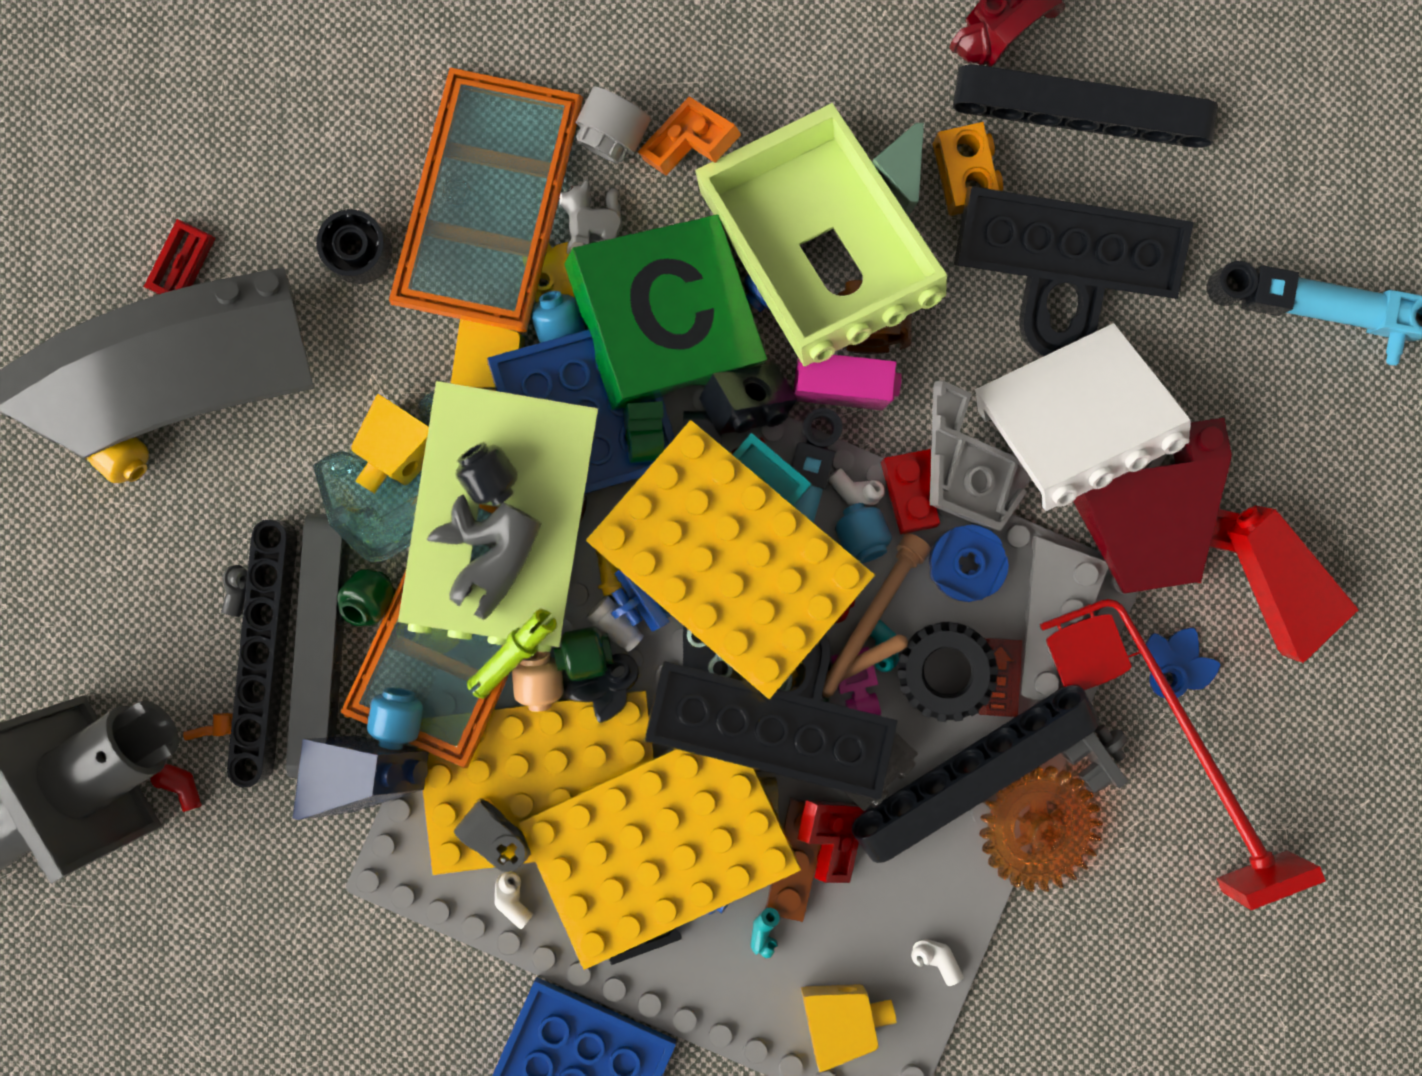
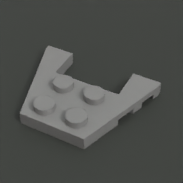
M944 380L935 381L932 409L930 505L990 530L1001 531L1026 494L1025 487L1031 480V477L1016 456L961 433L960 429L972 393Z

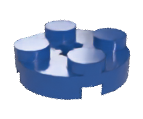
M978 525L954 527L942 534L934 543L929 556V573L932 581L935 582L938 589L946 596L963 602L982 600L997 592L1003 585L1009 568L1008 557L1005 555V550L999 537L989 529ZM970 552L975 555L974 562L978 564V569L976 571L969 570L965 574L961 571L962 565L958 562L960 557H967Z

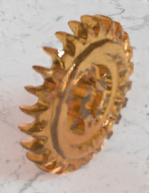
M1050 765L1043 772V769L1039 766L1030 772V776L1026 774L1004 790L1002 789L996 793V801L986 800L985 805L991 809V812L982 814L980 820L987 823L988 827L981 829L979 836L989 839L982 845V851L986 854H991L988 864L992 868H998V876L1004 880L1009 878L1011 885L1019 888L1021 881H1023L1025 889L1034 892V884L1036 882L1041 890L1049 892V879L1057 887L1064 888L1062 874L1077 881L1072 867L1076 865L1088 870L1089 867L1081 856L1083 854L1097 856V853L1087 844L1090 841H1102L1099 835L1090 831L1095 826H1103L1101 820L1090 816L1093 812L1100 811L1101 808L1095 803L1086 802L1094 797V793L1087 789L1079 790L1084 786V781L1079 778L1071 779L1072 774L1067 770H1062L1058 773V769ZM1047 801L1055 803L1058 809L1049 814L1047 812ZM1030 804V810L1024 813L1022 817L1019 816L1020 812ZM1016 819L1020 821L1019 828L1022 834L1017 839L1014 833ZM1032 843V854L1026 853L1020 847Z

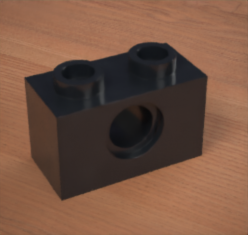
M775 363L713 373L699 400L720 435L731 432L744 433L752 428L763 426L776 427L787 419L788 413L797 401V398Z

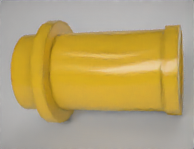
M595 550L601 580L598 589H602L603 596H612V593L619 588L623 589L614 575L619 569Z

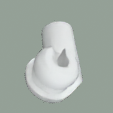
M512 871L504 872L498 876L495 883V906L521 930L534 914L519 902L521 886L519 875Z

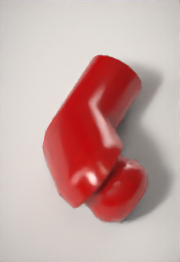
M165 764L160 772L150 777V782L155 788H162L177 793L182 812L202 806L193 775L189 771L171 764Z

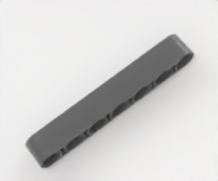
M308 513L304 521L286 758L288 778H298L303 739L336 737L345 621L339 611L337 595L348 579L351 522L348 515Z

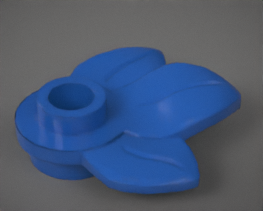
M1195 628L1179 630L1170 636L1168 641L1162 636L1152 633L1146 642L1164 675L1166 673L1172 674L1173 683L1170 686L1177 698L1182 696L1187 689L1198 690L1205 688L1219 671L1220 662L1210 658L1198 657L1199 640ZM1150 673L1149 682L1152 690L1159 697L1165 698L1152 673Z

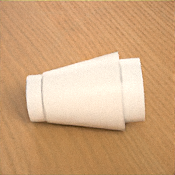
M607 595L592 608L586 618L592 623L590 627L599 628L602 634L608 633L609 640L630 652L638 645L644 635L636 625L632 626L625 614L614 619L611 612L620 606L616 600L613 601Z

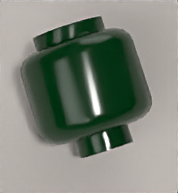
M360 569L355 572L337 595L339 611L342 617L355 626H373L379 623L385 616L395 594V589L389 577L383 572L371 569Z
M597 627L567 631L561 636V647L554 648L558 671L566 670L568 677L572 681L603 676L607 673L608 665L614 664L608 633L602 634Z

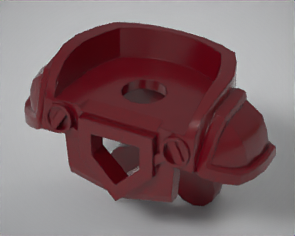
M980 0L965 20L968 26L958 31L949 49L952 53H957L968 63L985 64L992 67L1000 60L1010 44L1021 33L1043 16L1047 18L1057 17L1064 11L1065 3L1063 0Z

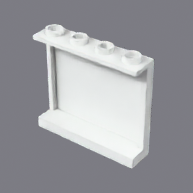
M1114 323L975 389L979 414L985 422L993 421L1042 493V504L1045 511L1056 506L1068 505L1077 496L1092 489H1101L1107 486L1113 479L1129 471L1141 470L1150 461L1165 454H1174L1181 450L1185 444L1189 443L1191 419Z

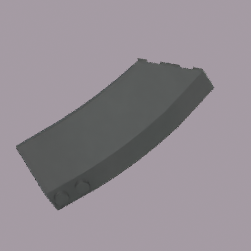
M285 267L204 282L165 292L99 315L51 337L0 369V414L9 419L17 420L26 425L29 430L53 443L57 442L71 450L76 456L87 461V457L120 442L194 416L235 405L314 389L294 295Z

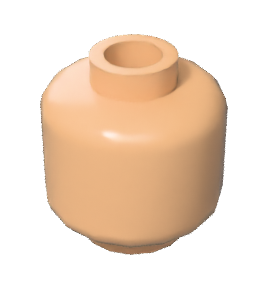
M537 651L530 658H524L511 671L514 698L518 703L527 705L531 711L550 709L551 703L559 700L564 694L562 670L558 671L556 660L554 657H551L549 652Z

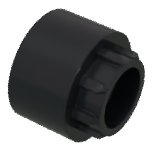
M354 209L338 211L329 216L318 231L316 245L321 261L344 281L353 284L369 283L378 279L389 267L392 258L390 238L385 230L365 212ZM357 239L362 240L361 250L355 255H348L347 248L349 244Z

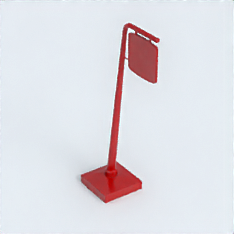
M1112 599L1100 600L1039 624L1042 631L1055 626L1058 627V631L1047 637L1046 643L1064 687L1077 685L1086 690L1113 680L1131 669L1130 657L1141 653L1251 854L1249 857L1250 865L1217 877L1222 893L1252 911L1326 882L1320 866L1288 850L1273 855L1271 851L1265 849L1122 604ZM1104 607L1116 609L1139 651L1127 655L1112 615L1103 614L1095 616L1094 611ZM1088 613L1091 615L1090 618L1075 622L1064 628L1061 627V624Z

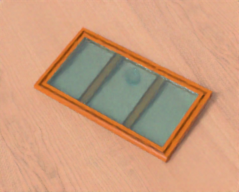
M449 68L389 297L391 305L517 332H527L577 124L575 122L580 114L583 103L581 95Z
M479 504L477 521L487 519L498 507ZM497 543L473 545L470 563L494 548ZM405 570L341 709V713L347 718H354L367 724L371 701L376 695L382 694L383 689L396 687L411 690L415 693V698L423 704V713L419 735L416 740L409 742V744L463 768H468L509 674L483 699L477 698L472 694L481 684L478 683L469 691L467 680L503 645L488 643V636L472 634V639L470 640L452 638L447 636L448 630L432 628V633L409 631L408 624L398 622L406 574Z

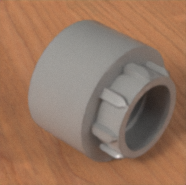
M594 86L575 122L580 127L576 136L577 141L598 156L618 164L624 160L626 154H635L652 119L647 113L624 98Z

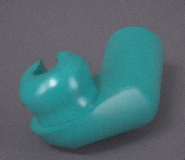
M879 619L870 634L875 640V646L897 635L881 619ZM900 652L875 664L876 669L884 673L890 672L897 666Z
M774 908L764 909L753 921L750 947L755 955L759 953L765 959L771 958L775 952L774 949L778 946L777 940L768 936L770 931L780 921V915Z

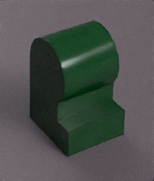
M663 401L628 403L623 408L625 440L627 441L630 463L655 461L664 451L662 418L664 417Z

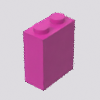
M832 355L823 362H813L804 367L798 358L793 393L797 398V402L883 410L894 401L895 396H899L902 375L895 372L896 361Z

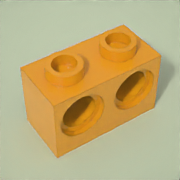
M984 122L937 133L932 145L949 216L963 213L967 192L966 181L974 180L982 188L1003 191L1002 175L999 170L994 169L992 156L995 154L994 140L991 133L986 134ZM957 145H969L973 149L974 156H962L957 150Z

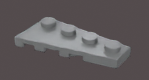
M1033 537L1032 550H1034L1029 576L1030 593L1025 616L1026 633L1025 643L1022 646L1018 694L1040 702L1064 686L1046 643L1047 637L1058 631V627L1055 626L1042 631L1039 624L1095 603L1108 565L1104 560L1040 537ZM1088 613L1061 624V627L1064 628L1075 622L1090 618L1091 615Z

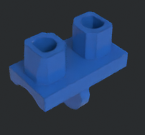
M620 570L614 573L623 589L619 588L612 593L620 606L611 612L614 619L625 614L632 626H635L643 618L652 632L670 622L668 620L671 616L669 612Z

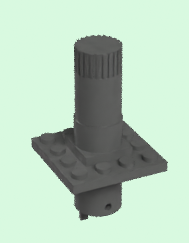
M83 695L0 722V871L32 851L39 867L52 884L160 828L162 824L138 785L160 772L166 764L167 757L174 754L179 746L177 728L167 712L155 703L140 701L132 707L118 706L98 718L86 696Z

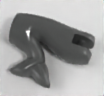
M465 495L459 496L452 507L451 522L435 528L429 534L427 541L455 545L462 543L483 545L494 542L497 544L494 548L469 563L458 574L449 593L450 600L460 607L466 596L470 594L472 585L476 584L487 592L481 597L474 615L483 620L488 618L506 596L522 570L542 523L505 502L487 519L475 521Z

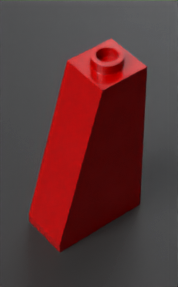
M1255 505L1244 510L1237 517V523L1227 532L1277 650L1282 656L1304 663L1359 609L1278 511Z

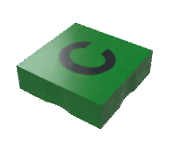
M718 214L573 247L564 263L580 314L592 335L595 360L612 410L623 408L628 403H642L664 397L666 394L683 387L704 386L708 383L713 373L761 366L767 361Z

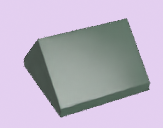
M915 123L876 156L872 162L908 217L919 202L924 123Z

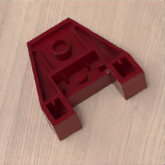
M1225 417L1191 422L1189 443L1173 454L1175 464L1146 468L1135 472L1129 471L1113 479L1107 486L1085 492L1077 496L1073 501L1123 594L1201 582L1232 458Z

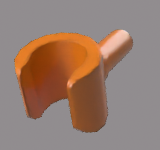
M233 713L213 714V725L183 732L184 740L231 734Z

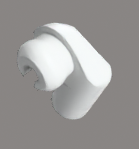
M841 467L835 470L828 479L831 486L848 505L863 503L865 506H872L877 504L885 494L884 486L880 481L853 482Z
M928 939L920 940L914 944L911 957L917 966L922 967L923 964L937 966L947 986L955 985L964 979L962 971L948 945Z

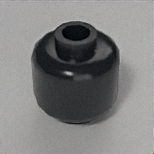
M482 442L473 446L458 458L457 461L460 465L456 470V478L472 501L477 504L491 502L493 506H496L513 495L514 492L511 487L515 484L518 473L499 446H487L486 443Z

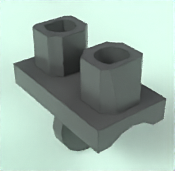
M1102 724L1095 730L1100 739L1093 732L1061 752L1063 757L1072 765H1075L1085 756L1088 757L1092 764L1077 775L1085 788L1094 794L1110 784L1120 789L1128 782L1110 756L1112 755L1116 762L1126 757L1121 748L1127 742V737L1122 730L1117 729L1109 732L1106 726Z

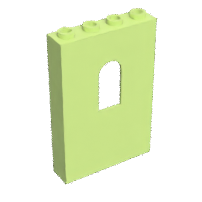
M833 103L719 158L716 163L711 162L695 170L701 195L713 215H719L726 237L804 367L813 362H823L829 359L835 351L849 344H859L865 341L872 333L886 326H895L901 323L906 316L922 308L929 309L946 297L947 274ZM834 229L862 273L863 282L860 288L846 296L835 295L828 291L800 245Z
M436 381L398 622L408 624V630L413 632L432 633V628L448 630L447 636L452 638L470 640L472 639V634L488 636V643L504 645L507 642V636L515 628H521L538 609H545L551 615L542 624L546 625L555 617L557 628L538 644V651L551 652V646H560L598 408ZM482 442L486 443L487 446H499L517 470V480L511 487L514 493L504 502L518 508L542 523L518 577L506 596L485 620L474 615L481 597L487 592L485 589L473 584L470 594L466 596L460 607L450 600L449 595L458 574L470 563L473 545L466 543L455 545L427 541L429 534L435 528L451 522L453 504L461 495H465L475 521H477L479 504L471 500L457 480L456 470L460 465L457 461L464 452ZM488 502V503H484V504H483V505L493 506L491 502Z

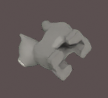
M585 180L582 185L571 186L566 192L560 194L559 205L569 215L571 239L567 245V254H570L573 247L590 244V241L599 242L617 238L622 227V218L618 202L620 193L616 188H611L606 194L607 208L599 209L589 208L591 205V193L588 180Z

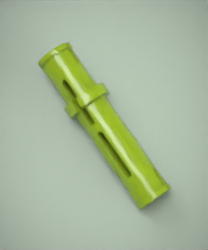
M538 609L521 628H515L507 636V642L467 680L469 691L478 683L481 684L472 693L475 697L486 698L524 658L528 659L538 651V644L557 628L555 617L546 625L542 624L551 615L549 611Z

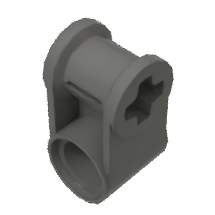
M478 799L454 829L455 835L466 846L478 852L495 868L503 872H511L518 869L531 854L522 831L507 820L495 806L484 799ZM513 843L517 846V849L515 850V855L508 858L504 853L507 851V846Z

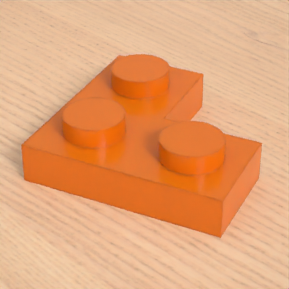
M688 97L637 152L645 162L667 176L692 148L716 163L741 136V133L735 124L693 98Z

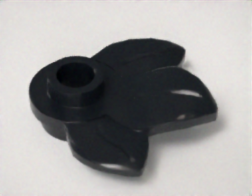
M619 653L612 655L614 664L608 665L607 673L603 676L580 681L569 680L565 697L575 702H593L594 714L599 723L615 717L626 706L627 690L635 685L639 677L637 663L627 654ZM617 667H625L624 673L621 676L615 677L612 675Z

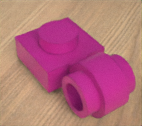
M863 647L859 654L869 650V647ZM839 654L830 656L832 665L834 664ZM874 666L851 676L839 684V694L853 692L851 699L845 700L846 707L881 715L876 693L869 694L865 689L878 685Z

